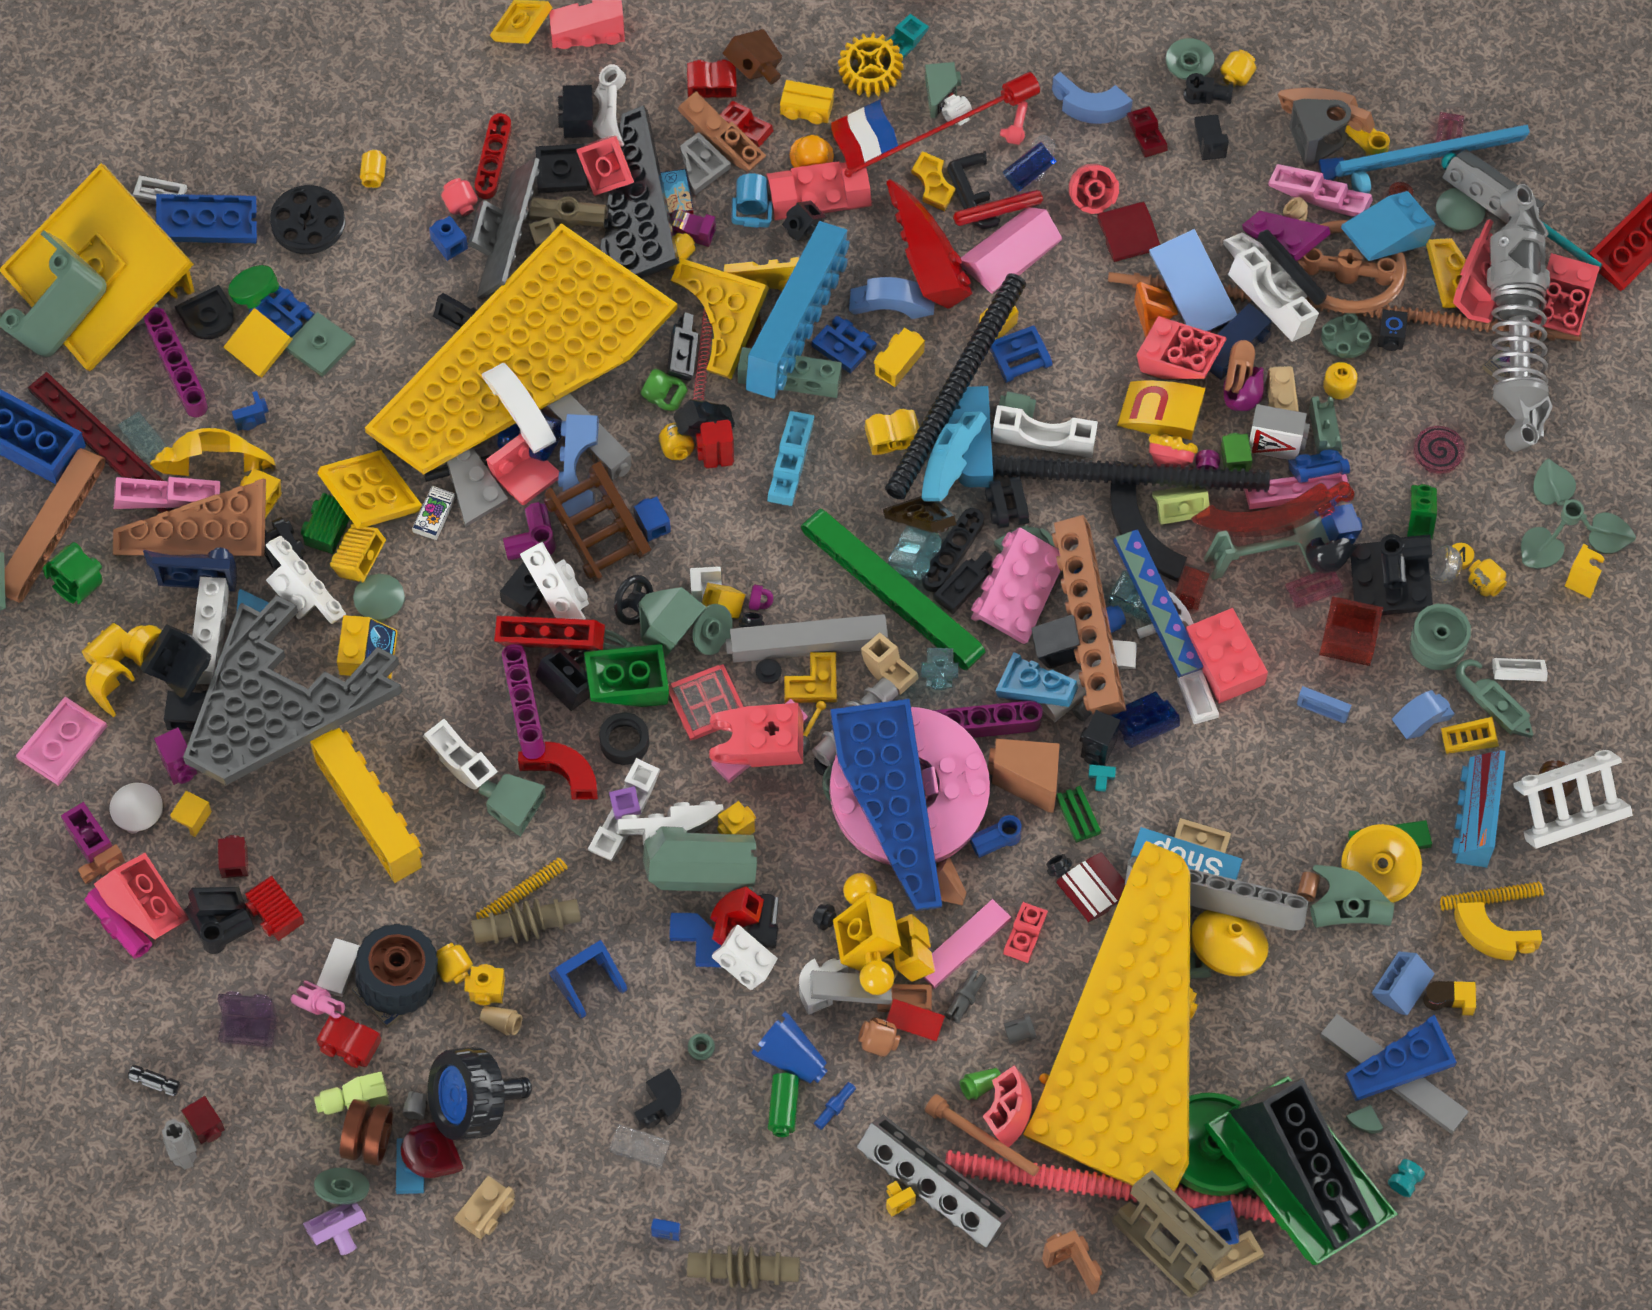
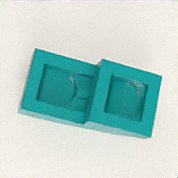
M909 14L895 27L894 34L889 39L893 40V46L898 45L899 53L903 55L904 59L920 42L928 31L929 26L912 14Z

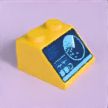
M343 615L337 656L339 674L351 676L377 647L395 655L398 631L370 617ZM392 673L387 678L391 679Z

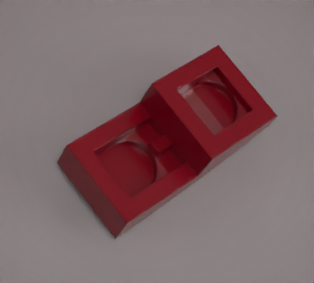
M1150 106L1127 113L1129 124L1145 158L1168 151L1167 142L1159 130L1158 120Z

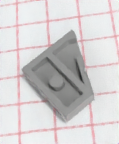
M699 132L680 145L681 155L694 195L731 169V163Z

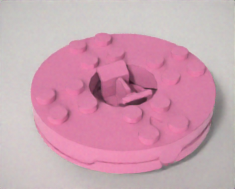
M911 707L935 862L939 863L960 851L978 830L988 805L990 793L989 772L978 744L961 725L939 712ZM836 754L829 787L831 805H833L832 811L836 822L846 838L859 851L880 863L891 866L838 764Z

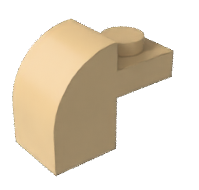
M880 632L861 648L863 660L871 674L878 681L882 677L888 679L898 689L899 695L919 679L918 673L900 659L898 647Z

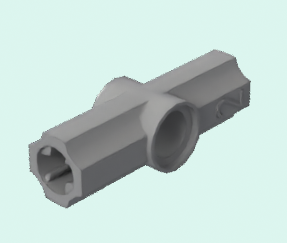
M176 1119L167 1121L165 1128L162 1130V1139L170 1161H173L175 1166L188 1169L193 1166L195 1159L198 1158L196 1155L197 1149L190 1130L184 1122H178Z

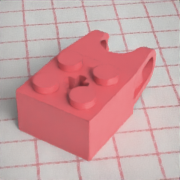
M799 704L746 706L713 714L710 717L711 726L716 729L730 731L733 734L726 743L711 748L709 750V758L718 763L750 765L751 767L803 764L804 716Z

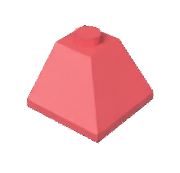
M609 136L594 141L576 150L594 196L634 183L617 136Z

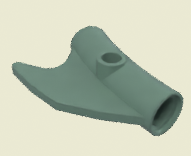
M1313 866V871L1329 883L1328 892L1318 902L1310 905L1311 917L1315 928L1350 923L1391 926L1394 902H1390L1374 884L1359 872L1334 866ZM1349 905L1354 906L1356 910L1350 909Z

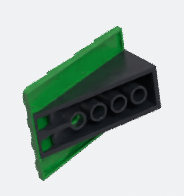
M1289 1076L1283 1077L1203 1124L1226 1158L1232 1161L1249 1187L1260 1197L1281 1229L1287 1232L1304 1258L1310 1261L1312 1265L1321 1263L1398 1215L1326 1124L1304 1078L1292 1081Z

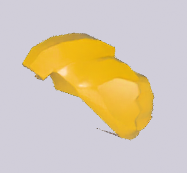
M202 428L187 432L173 444L172 448L165 447L162 452H159L150 463L155 470L163 474L189 476V457L202 454L203 451L243 452L244 472L253 470V468L260 471L261 467L264 471L265 468H272V465H275L274 458L265 451L248 443L237 434L217 428Z

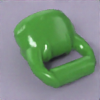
M653 369L641 390V396L663 410L674 411L678 410L688 390L681 379L668 376L659 369ZM672 384L678 385L669 404L665 403L664 399L667 397L666 395Z

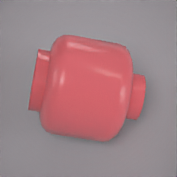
M457 178L444 185L441 197L451 214H460L464 217L475 210L473 207L478 202V197L469 181Z

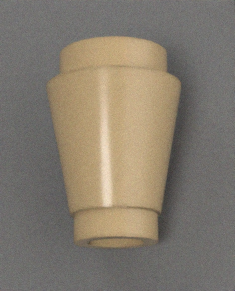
M486 1005L481 1011L480 1020L504 1035L509 1036L510 1034L516 1035L520 1030L522 1015L518 1014L516 1010Z

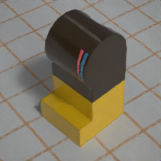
M1431 982L1425 990L1423 1002L1430 1010L1437 1011L1443 1007L1462 1008V1015L1473 1016L1476 1009V982Z

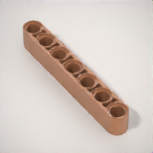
M83 448L77 450L5 567V597L18 603L23 602L42 571L43 566L47 563L75 517V513L78 512L100 476V472L103 471L105 466L104 457Z

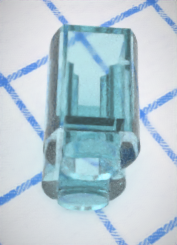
M907 526L900 537L899 544L891 552L887 564L905 578L921 580L930 568V560L940 551L942 539L938 533H931Z
M1123 570L1109 595L1108 603L1112 606L1118 605L1122 611L1131 613L1136 618L1152 624L1128 571Z

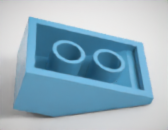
M1406 191L1386 197L1343 223L1341 229L1365 258L1371 261L1426 246L1436 224L1413 196Z

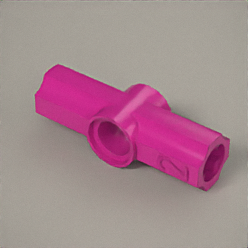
M96 887L92 889L84 901L101 920L100 923L108 934L111 933L110 936L114 940L117 939L134 959L147 953L152 946V942L141 929L111 909L101 897Z

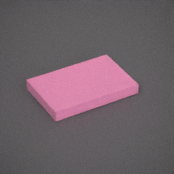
M64 697L16 757L59 786L107 728V723L67 697Z

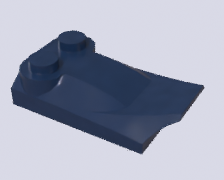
M215 548L208 552V555L192 554L182 556L143 550L147 565L155 572L158 586L199 589L200 577L226 578L229 591L235 592L236 563L234 556L225 548Z

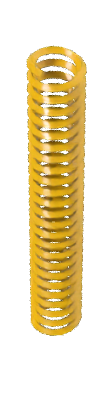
M556 858V860H553V863L550 862L542 870L539 869V872L532 874V877L529 876L528 879H525V882L522 881L521 884L512 888L511 891L504 893V896L501 895V898L494 900V903L491 902L490 905H487V908L484 907L483 910L480 909V912H476L477 919H480L479 915L481 918H485L483 914L486 918L489 917L487 912L491 913L490 909L495 916L498 913L502 914L501 910L505 912L504 907L509 909L515 901L519 903V899H523L522 896L526 898L525 893L529 895L533 893V890L536 891V887L540 888V885L543 886V882L547 884L546 879L550 881L549 876L551 879H554V876L557 877V873L561 874L560 870L564 872V868L568 869L567 865L562 859Z
M1539 881L1537 883L1529 882V884H1520V886L1517 884L1516 886L1512 885V887H1496V889H1487V891L1484 889L1483 891L1479 890V892L1471 891V893L1467 892L1466 894L1463 892L1458 895L1454 894V896L1452 894L1450 896L1446 895V897L1442 896L1440 905L1442 911L1445 909L1448 911L1449 908L1450 910L1453 907L1455 909L1457 903H1469V900L1470 903H1473V899L1474 902H1484L1485 905L1486 901L1487 904H1490V899L1493 904L1494 898L1495 902L1498 903L1499 896V901L1502 903L1503 900L1506 902L1507 899L1508 901L1511 899L1514 901L1515 897L1518 900L1519 896L1520 899H1523V894L1524 898L1527 899V892L1529 898L1531 896L1535 898L1536 895L1539 897L1540 894L1543 896L1544 890Z

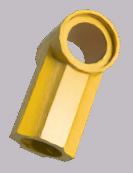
M1350 125L1346 126L1345 132L1366 151V156L1388 152L1390 138L1386 133L1377 131L1374 128L1371 133H1367L1362 130H1354Z

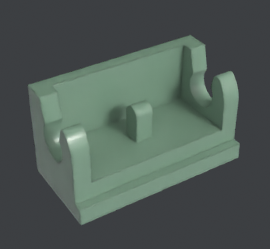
M1319 396L1312 397L1309 414L1317 454L1327 449L1342 452L1333 398L1330 396L1327 402L1320 403Z

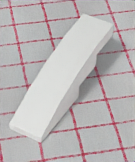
M1243 232L1223 241V245L1234 258L1238 253L1255 246L1271 263L1273 282L1282 295L1291 300L1307 297L1305 292L1291 279L1288 273L1275 261L1260 242Z

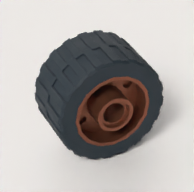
M394 924L381 926V928L373 930L363 939L357 951L355 982L359 995L368 1006L388 1015H405V1013H412L427 1003L436 986L438 966L437 952L429 937H426L422 931L413 928V926Z

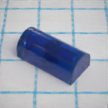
M1040 141L1002 171V173L1019 192L1057 161Z

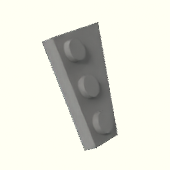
M473 447L447 461L465 527L508 502V497Z

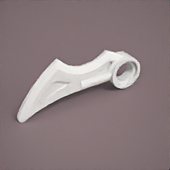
M611 64L603 68L599 74L600 83L594 93L599 101V112L593 122V132L601 139L617 136L620 147L625 144L617 124L616 104L617 90L624 85L626 76L617 65ZM617 73L616 79L612 82H608V78L612 74Z

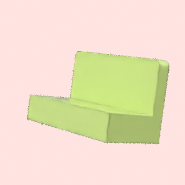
M1182 486L1152 492V497L1157 503L1158 520L1161 525L1211 516L1208 491L1205 487L1200 489V486H1196V488H1192V486L1184 488Z

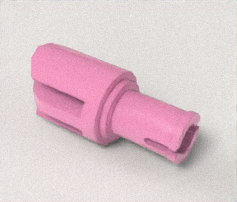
M308 981L303 982L305 987L300 986L297 989L299 996L293 994L291 997V1002L295 1006L315 1015L326 1013L334 1018H339L341 1015L334 1011L343 1014L345 1010L344 1003L331 998L328 990Z

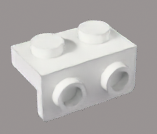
M739 925L732 928L723 945L712 954V958L721 967L725 968L750 990L766 980L778 959Z

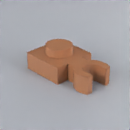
M115 844L94 857L92 863L80 867L78 871L84 883L88 884L101 874L103 876L121 866L125 860L121 850Z

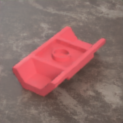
M839 161L796 167L788 171L766 174L771 193L774 221L786 219L787 212L798 202L812 201L822 213L872 206L867 168L865 167L853 173L850 178L844 174L847 168L846 162L839 163Z
M1491 219L1486 221L1480 237L1474 241L1460 273L1462 278L1453 300L1454 305L1468 319L1484 323L1492 321L1494 317L1491 314L1492 310L1498 307L1491 299V288L1487 286V270L1491 267L1490 238L1493 235L1491 233L1493 226Z

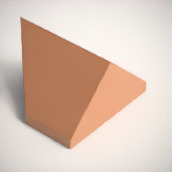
M949 857L936 864L941 900L963 905L966 891Z

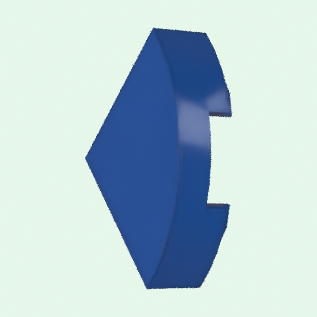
M1343 157L1319 159V171L1323 173L1324 179L1333 181L1337 177L1335 167L1340 161H1344Z

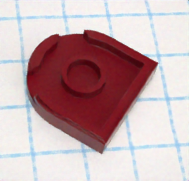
M434 1122L413 1127L401 1143V1156L405 1165L413 1173L421 1177H441L461 1172L464 1168L454 1141L445 1137L438 1130Z

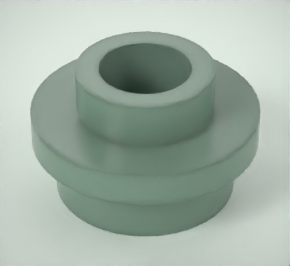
M700 1033L690 1038L688 1052L694 1059L706 1060L714 1053L715 1044L709 1035ZM699 1044H704L706 1049L698 1051L696 1047Z

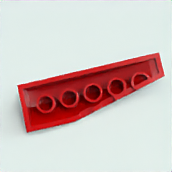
M889 179L886 183L892 205L899 210L895 216L897 222L904 228L900 232L903 241H907L909 246L905 249L906 256L922 295L950 309L972 295L969 287L970 279L963 272L960 265L962 260L952 248L936 220L920 201L902 185Z

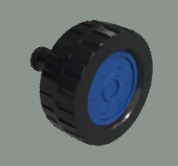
M466 1047L451 1049L439 1054L431 1066L427 1086L428 1103L433 1121L445 1137L456 1141L484 1138L494 1133L503 1117L505 1100L528 1098L532 1092V1085L527 1077L503 1079L499 1066L493 1056L482 1048Z

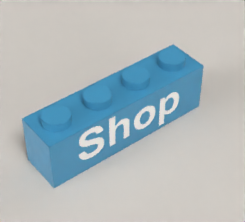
M1140 827L1131 858L1137 857L1145 842L1148 841L1179 854L1190 869L1237 880L1242 858Z

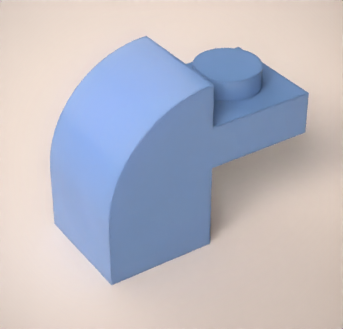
M1430 690L1411 700L1392 720L1404 737L1411 739L1422 736L1434 723L1450 720L1455 713L1450 708L1449 702L1441 694L1435 695Z

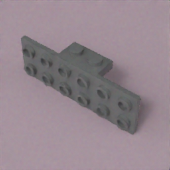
M534 157L511 173L501 209L485 200L481 201L478 205L467 245L488 256L477 293V298L479 299L493 294L501 285H505L506 280L510 277L509 269L516 257V244L522 236L521 226L528 214V210H526L527 204L534 192L532 186L539 174L538 164L540 159Z

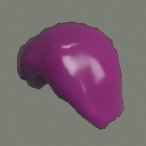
M1253 367L1252 376L1245 381L1243 388L1239 389V393L1232 392V388L1230 391L1223 389V399L1228 408L1233 411H1250L1256 407V404L1261 402L1264 393V368Z

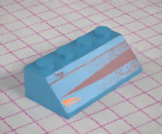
M1500 750L1472 756L1467 766H1462L1460 781L1465 782L1464 790H1459L1457 805L1462 806L1461 814L1457 813L1455 820V829L1459 830L1458 838L1454 837L1452 853L1456 854L1455 863L1485 868L1489 864L1495 848L1506 751Z

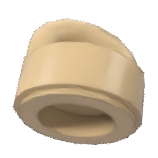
M1301 197L1293 198L1285 205L1283 215L1306 221L1308 204Z

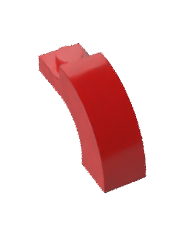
M545 742V752L539 758L529 759L523 755L522 751H518L519 771H552L558 773L569 783L572 800L598 799L594 772L587 760L576 750L560 743Z

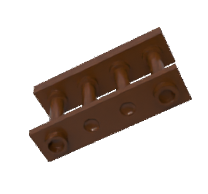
M601 461L591 466L589 469L590 474L584 481L558 495L554 493L552 487L544 494L546 497L544 503L551 513L554 511L584 563L582 568L588 579L592 578L595 583L602 579L603 576L600 571L630 554H637L639 559H641L652 550ZM592 487L595 489L599 488L603 495L599 502L568 517L561 504ZM605 509L612 511L615 516L614 523L584 539L580 538L574 526ZM617 532L625 533L629 540L626 542L627 545L594 562L587 548Z

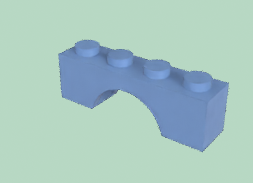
M567 414L566 421H562L561 436H565V446L560 447V461L564 462V472L559 471L558 486L563 487V491L580 483L576 475V465L579 457L586 449L598 444V416ZM587 490L561 505L568 517H571L595 504V494Z

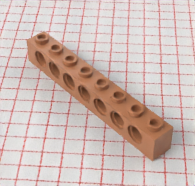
M1084 515L1054 523L1056 533H1052L1055 547L1059 548L1060 553L1056 559L1060 571H1063L1064 579H1061V585L1064 594L1068 595L1069 602H1065L1068 615L1075 616L1080 645L1074 649L1077 663H1081L1082 672H1079V679L1082 687L1086 689L1087 695L1083 696L1085 708L1087 711H1091L1093 715L1096 710L1108 715L1126 711L1090 524ZM1078 544L1076 549L1069 551L1073 545ZM1083 567L1079 573L1074 574L1077 568ZM1087 590L1084 596L1078 597L1080 592ZM1092 613L1089 619L1083 620L1086 614ZM1095 636H1096V639H1095L1094 642H1092V643H1087L1088 640H1089L1091 637H1095ZM1101 660L1098 666L1092 667L1095 661ZM1106 683L1102 690L1096 691L1100 684Z

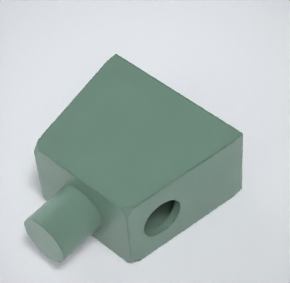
M504 774L498 784L487 780L480 786L478 791L480 794L488 797L486 802L487 812L520 837L546 797L545 786L510 774Z

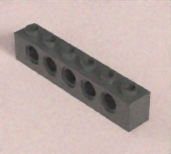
M884 1114L870 1124L857 1146L869 1160L875 1161L885 1169L888 1175L897 1178L907 1188L911 1187L913 1192L928 1202L932 1209L941 1212L950 1219L954 1226L964 1230L976 1243L986 1248L999 1238L1013 1215Z

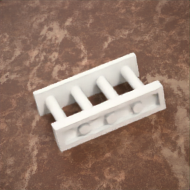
M1601 750L1596 752L1595 756L1539 775H1528L1523 777L1521 781L1513 783L1514 788L1524 796L1528 795L1534 825L1532 829L1524 831L1526 842L1537 849L1633 816L1631 806L1622 799L1617 798L1611 766L1622 763L1619 756L1612 751ZM1600 770L1606 801L1604 802L1605 804L1593 807L1586 775ZM1576 778L1582 809L1578 813L1569 815L1562 783ZM1552 787L1558 817L1555 821L1544 823L1538 791Z

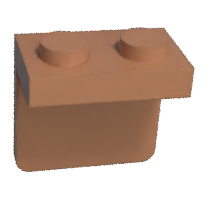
M1075 1229L1064 1235L1060 1232L1049 1237L1047 1243H1045L1042 1261L1048 1269L1072 1257L1091 1294L1097 1293L1102 1271L1097 1261L1090 1259L1087 1253L1089 1247L1085 1238L1078 1236Z

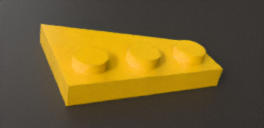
M1452 238L1428 240L1426 247L1443 308H1457L1453 300L1462 278L1460 273L1466 259Z

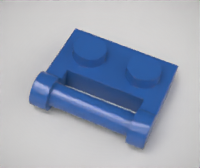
M1035 325L995 339L990 349L1005 383L1013 381L1014 377L1053 365L1052 359ZM1035 353L1039 355V358L1012 368L1008 365V363Z
M1327 449L1315 455L1302 454L1298 455L1296 459L1288 460L1289 470L1299 483L1308 482V479L1336 473L1341 475L1350 473L1348 459H1344L1337 450Z

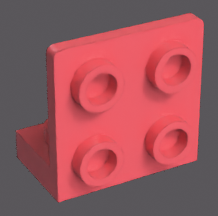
M521 434L486 459L494 479L521 505L527 504L559 479V470L539 452L534 454Z

